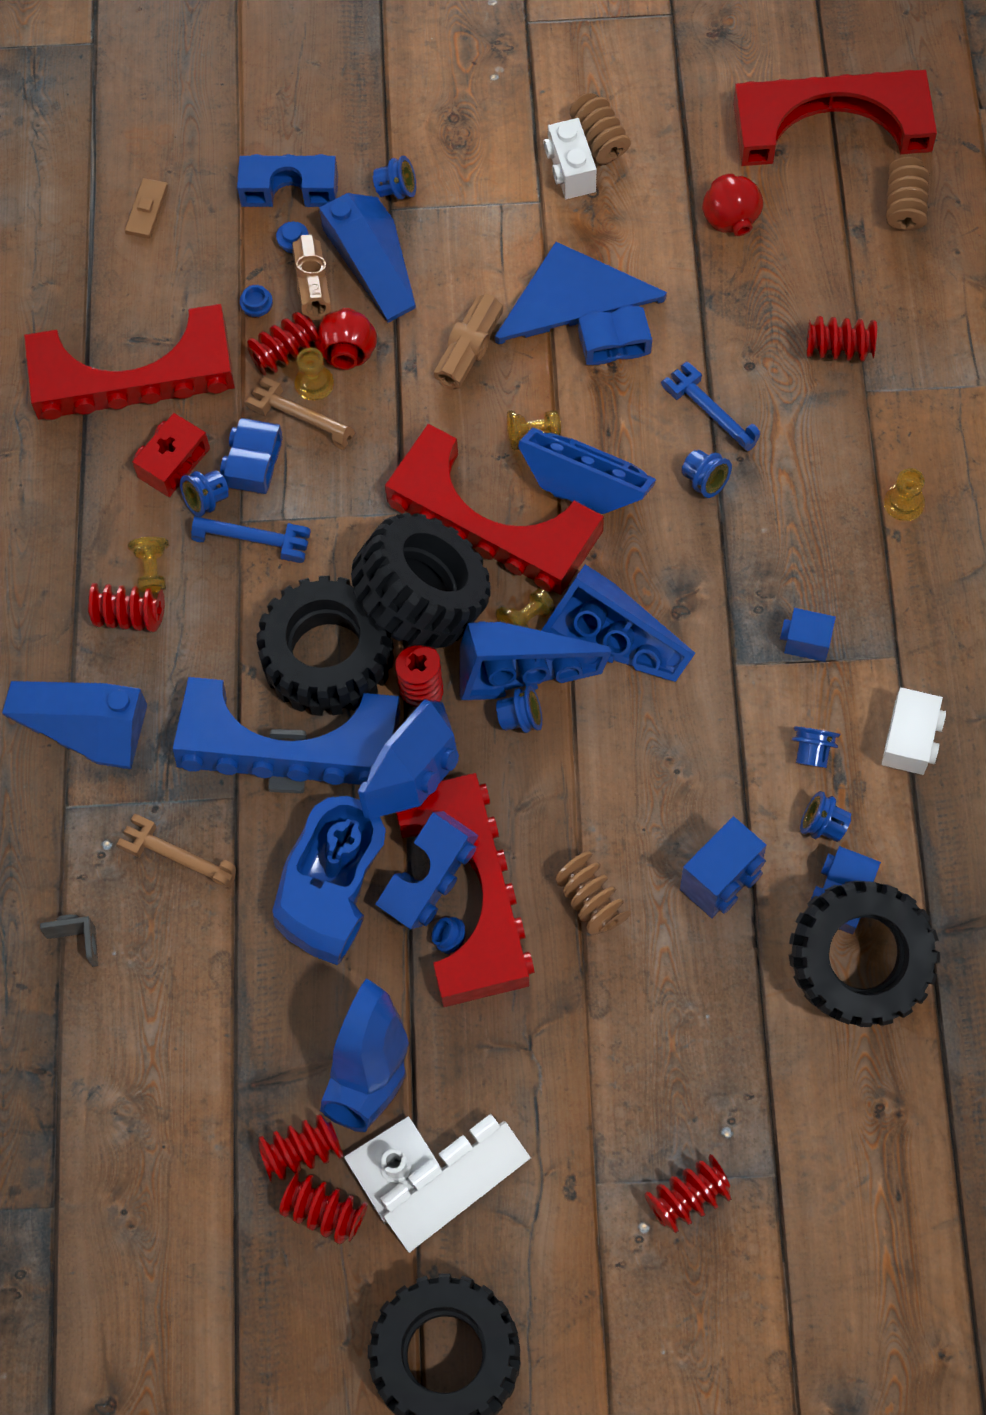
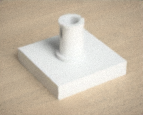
M409 1116L344 1157L384 1224L387 1222L382 1214L387 1209L380 1198L401 1182L410 1193L415 1190L408 1177L432 1158L440 1167Z

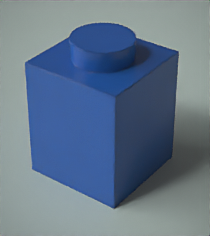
M794 608L792 619H784L780 640L787 641L784 653L826 662L836 616Z

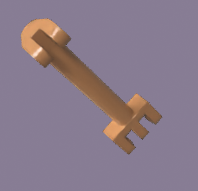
M263 377L259 382L262 388L256 387L253 390L252 395L256 399L248 397L245 401V405L249 409L266 416L271 407H274L331 433L333 444L341 450H344L348 445L347 439L351 440L355 435L353 428L280 396L283 392L281 384L267 377Z
M134 814L130 821L136 826L141 827V830L138 831L127 826L123 832L127 837L133 839L134 842L131 843L120 838L116 844L120 849L140 858L145 848L150 849L211 878L213 882L224 887H230L235 879L236 867L231 862L222 860L218 866L154 836L153 833L157 828L155 823L137 814Z

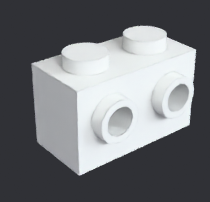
M579 118L548 125V139L543 140L547 158L552 159L554 180L556 184L561 185L565 200L596 192L597 169Z
M900 687L895 700L881 765L924 775L928 763L935 764L939 750V743L933 742L935 731L942 732L946 717V711L940 710L943 697Z

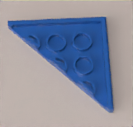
M555 242L495 335V343L503 344L505 340L520 336L527 338L550 332L551 328L567 324L569 326L577 325L580 317L592 311L612 313L625 305L641 306L656 301L659 304L666 300L667 292Z

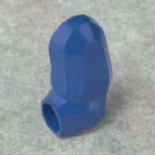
M350 796L328 797L314 806L300 837L287 857L273 906L274 925L288 941L310 955L335 965L341 963L360 930L364 915L357 908L356 902L361 892L363 878L383 847L386 829L381 818H365L359 799Z
M367 978L359 988L338 1034L333 1050L331 1078L321 1100L320 1111L327 1118H331V1121L357 1132H366L397 1095L406 1077L404 1060L409 1046L401 1017L393 1005L390 995Z

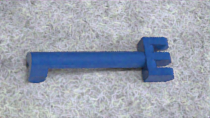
M689 362L681 365L682 372L676 369L671 373L672 379L677 384L669 377L661 381L663 388L676 400L687 394L746 451H750L756 445L760 437V431L757 426L750 424L745 431L697 386L701 382L702 374Z
M194 516L191 539L196 542H204L206 533L281 547L282 560L303 563L306 554L302 551L307 550L308 541L305 539L310 537L311 529L288 523L286 533L281 534Z

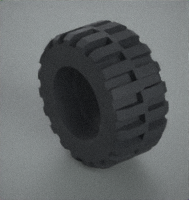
M410 513L399 514L385 519L378 525L357 553L352 563L351 578L352 586L355 587L354 594L357 601L362 602L365 614L368 617L372 616L376 621L375 625L382 631L386 629L392 634V638L398 641L405 640L410 646L424 645L436 649L450 646L455 641H458L464 635L467 623H474L487 607L491 585L488 570L482 566V557L479 553L473 551V545L467 539H462L458 535V531L453 527L448 528L442 525V521L436 518L427 519L426 515L418 513L412 516Z
M328 575L319 576V581L310 582L309 578L299 580L300 586L293 589L289 585L281 591L282 598L280 600L273 598L267 605L269 614H262L259 621L260 631L257 633L256 643L266 680L269 686L275 689L277 696L284 703L290 700L292 708L300 712L305 711L307 707L310 708L312 715L323 716V711L331 710L334 716L343 714L342 709L349 706L352 710H355L361 703L363 693L378 694L377 684L383 686L389 678L388 669L392 668L394 660L392 634L386 629L382 631L375 625L376 621L372 616L368 617L365 614L362 602H358L354 594L355 587L351 586L350 579L338 577L337 581H331ZM331 624L345 627L356 634L359 639L355 651L345 661L331 667L319 668L306 665L295 658L293 654L298 640L307 631L321 625Z
M850 881L825 889V893L815 896L807 903L809 907L804 913L800 912L795 921L798 923L795 933L791 932L789 944H792V954H789L790 966L795 971V976L793 977L797 986L803 990L806 999L820 1009L821 1012L848 1025L872 1027V1025L879 1024L884 1026L893 1023V1019L899 1016L905 1018L913 1012L911 1008L917 1002L922 1004L927 998L928 994L925 993V990L929 984L934 985L938 975L933 973L935 963H940V952L935 950V942L939 941L936 929H931L928 923L930 917L926 911L920 909L916 905L917 901L911 896L898 891V888L870 881ZM863 917L873 918L886 925L893 933L897 945L896 963L890 975L878 986L867 989L854 988L842 982L834 973L829 959L830 945L837 930L846 922Z
M439 1274V1278L428 1279L427 1276L416 1279V1284L408 1288L404 1285L395 1292L397 1296L391 1302H385L380 1309L381 1315L378 1321L373 1322L370 1331L372 1336L371 1343L368 1345L371 1378L378 1394L394 1415H497L503 1408L504 1402L508 1397H511L515 1389V1382L517 1376H519L521 1365L517 1328L503 1301H499L494 1296L493 1291L485 1285L481 1287L475 1284L473 1279L462 1276L461 1279L452 1278L451 1274ZM437 1317H454L466 1322L476 1332L482 1345V1362L474 1379L462 1389L449 1393L434 1392L422 1386L412 1375L408 1364V1347L414 1333L424 1323Z

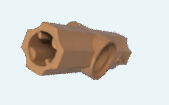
M301 235L297 241L292 243L297 277V293L300 296L302 314L308 316L311 320H322L331 311L326 280V262L323 259L320 241L313 238L312 235Z
M486 293L484 295H477L463 322L458 321L453 327L448 340V348L434 371V378L443 386L452 390L460 388L475 360L480 361L483 358L489 345L490 334L503 312V304L499 303L494 296Z

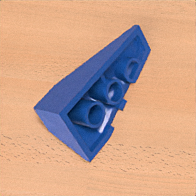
M346 193L319 207L323 231L387 323L415 309L416 305L393 218L379 198Z
M586 564L578 573L541 630L610 646L611 654L607 662L613 663V661L634 666L637 671L676 682L695 654L692 649L615 583Z
M480 621L467 623L460 643L461 700L497 699L505 697V691L514 688L532 686L535 690L538 689L537 684L548 680L556 679L559 683H565L602 674L611 654L610 646L504 622Z
M11 681L2 714L38 734L42 733L67 749H73L96 764L131 769L147 703L141 689L107 683Z

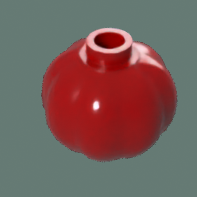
M725 174L712 182L710 189L704 196L702 210L708 223L717 231L723 233L734 232L735 236H742L752 230V224L761 215L764 202L759 188L752 180L744 176Z
M342 308L323 317L317 327L319 341H314L317 351L327 363L338 369L348 370L364 364L370 358L377 344V333L365 315L351 308Z

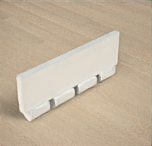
M489 1114L469 1130L477 1141L476 1143L471 1145L466 1137L462 1135L439 1153L446 1166L440 1169L432 1158L408 1177L415 1190L410 1193L401 1182L380 1198L387 1209L382 1214L383 1218L409 1253L531 1159L505 1121L498 1124L496 1119Z

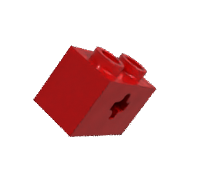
M173 413L167 421H163L158 425L154 436L147 445L141 446L135 453L132 463L137 477L170 498L180 486L181 478L184 475L188 476L210 450L206 432Z

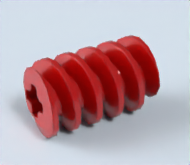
M295 312L292 314V322L285 318L281 321V328L277 325L271 326L269 328L270 335L262 331L258 335V341L253 338L247 341V348L257 368L266 376V367L274 373L278 372L276 364L278 360L286 367L289 366L287 357L289 354L299 360L300 347L308 354L311 353L310 342L319 341V334L316 326L308 316Z
M817 316L813 325H811L809 320L806 345L807 358H811L814 350L818 349L821 359L825 358L828 350H832L834 360H838L842 351H845L847 361L852 360L855 352L859 353L861 362L865 361L868 353H872L874 359L878 328L876 320H871L867 329H865L862 319H858L853 328L849 318H844L840 327H838L836 317H831L827 326H825L822 316Z
M92 583L88 596V613L95 627H101L105 623L108 628L113 629L119 624L123 630L130 629L133 626L136 631H142L146 626L149 632H156L161 625L165 608L162 589L159 591L157 598H153L151 588H147L144 596L140 597L138 587L134 586L130 596H126L124 585H120L117 593L113 594L111 584H106L103 593H99L98 584Z
M421 645L410 646L404 649L398 655L395 662L399 692L403 701L414 707H418L424 699L441 701L444 690L440 656L436 649Z
M320 1114L316 1115L315 1128L307 1120L302 1121L301 1133H298L292 1125L287 1126L286 1139L277 1130L273 1131L272 1144H269L263 1136L258 1137L260 1154L271 1183L272 1172L280 1180H285L286 1167L288 1166L294 1174L297 1171L300 1174L301 1161L310 1170L314 1169L315 1156H318L324 1164L329 1163L330 1150L339 1159L344 1157L331 1118L330 1122L327 1123Z
M710 1154L708 1157L710 1167L704 1161L696 1162L697 1175L691 1169H684L682 1172L684 1183L675 1176L669 1179L671 1191L663 1184H659L656 1187L658 1199L650 1192L645 1193L650 1209L663 1227L668 1226L673 1232L677 1233L679 1232L678 1218H681L690 1225L692 1224L690 1211L694 1210L698 1215L704 1217L703 1203L707 1202L714 1209H717L716 1196L718 1194L728 1202L732 1200L729 1181L713 1155Z
M297 1171L282 1197L279 1208L280 1215L287 1217L293 1212V1221L300 1224L307 1218V1228L314 1231L321 1225L320 1232L323 1237L327 1238L335 1231V1243L340 1245L348 1238L350 1242L363 1221L368 1203L364 1201L357 1209H354L353 1195L350 1194L342 1203L339 1201V1188H336L328 1196L325 1194L327 1182L323 1181L314 1189L312 1188L313 1175L309 1174L300 1182L298 1181L299 1172Z

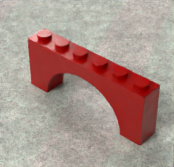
M926 70L874 72L859 75L843 74L832 77L779 79L764 82L748 81L735 84L733 105L741 166L773 164L776 144L781 135L790 126L806 117L826 112L853 113L877 122L892 135L898 145L900 155L933 151L937 130Z
M216 304L188 309V324L177 345L157 361L131 370H100L79 362L65 350L57 330L25 334L31 404L38 420H54L65 415L77 413L85 415L96 410L122 409L128 405L140 403L154 404L160 400L172 398L186 399L197 394H218L228 389H235L226 321L222 305Z
M428 423L385 484L386 498L389 505L400 513H405V511L411 515L418 513L426 515L427 519L436 518L442 521V525L448 528L453 527L458 531V535L462 539H467L483 558L488 560L495 559L504 564L511 573L518 576L523 574L534 580L535 584L541 589L548 592L553 590L562 595L603 533L604 516L575 500L558 516L535 525H506L481 516L460 498L451 482V470L458 456L457 438Z
M476 773L443 780L438 784L436 791L430 794L421 806L396 812L402 838L418 836L432 812L441 811L446 812L479 835L473 844L477 847L476 851L469 860V864L479 879L483 893V904L478 924L470 938L459 950L440 961L433 962L443 1008L529 987V974L535 973L530 951L524 953L522 951L520 940L526 937L521 917L514 918L511 906L517 904L512 883L505 884L502 872L508 871L503 849L496 851L493 838L499 837L494 816L487 817L485 805L490 804L486 783L479 785Z

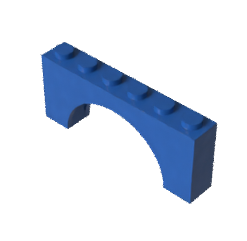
M188 677L173 745V753L177 768H183L192 772L209 770L218 771L225 775L241 773L255 775L259 778H270L272 776L288 777L298 782L315 780L325 781L332 785H340L342 783L361 785L363 781L367 782L370 769L384 744L398 730L400 720L399 696L363 693L362 701L356 712L336 730L312 739L284 741L261 736L241 725L231 715L226 706L227 697L223 680Z

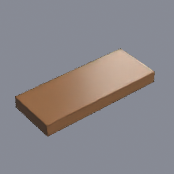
M142 179L125 228V234L151 238L168 189L167 182Z

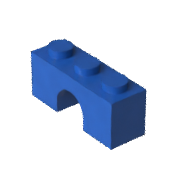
M259 154L239 156L237 190L241 207H273L275 193L280 188L289 185L299 187L302 190L305 207H321L337 199L338 169L336 156L323 154L315 156H295L291 154L283 156H263Z
M444 811L432 812L414 841V844L423 849L430 859L428 875L422 881H419L406 872L394 874L375 905L409 929L419 928L423 925L427 926L438 911L435 905L441 895H447L457 881V877L454 875L461 864H467L474 855L477 847L473 844L479 835Z

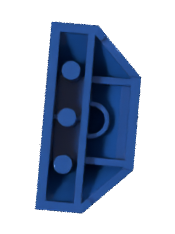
M532 427L519 441L518 447L542 489L551 492L557 498L567 499L572 502L575 500L600 514H605L642 500L656 481L655 478L647 475L634 464L569 437L554 433H543L542 430Z
M424 699L384 744L370 769L367 782L363 781L358 789L365 818L373 819L421 806L427 797L436 791L438 784L456 767L459 761V754L443 702Z

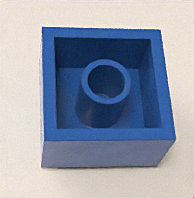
M733 816L683 866L680 891L710 918H713L719 911L725 914L738 900L736 894L744 886L748 889L751 888L762 876L763 872L760 869L766 862L764 854L767 845Z

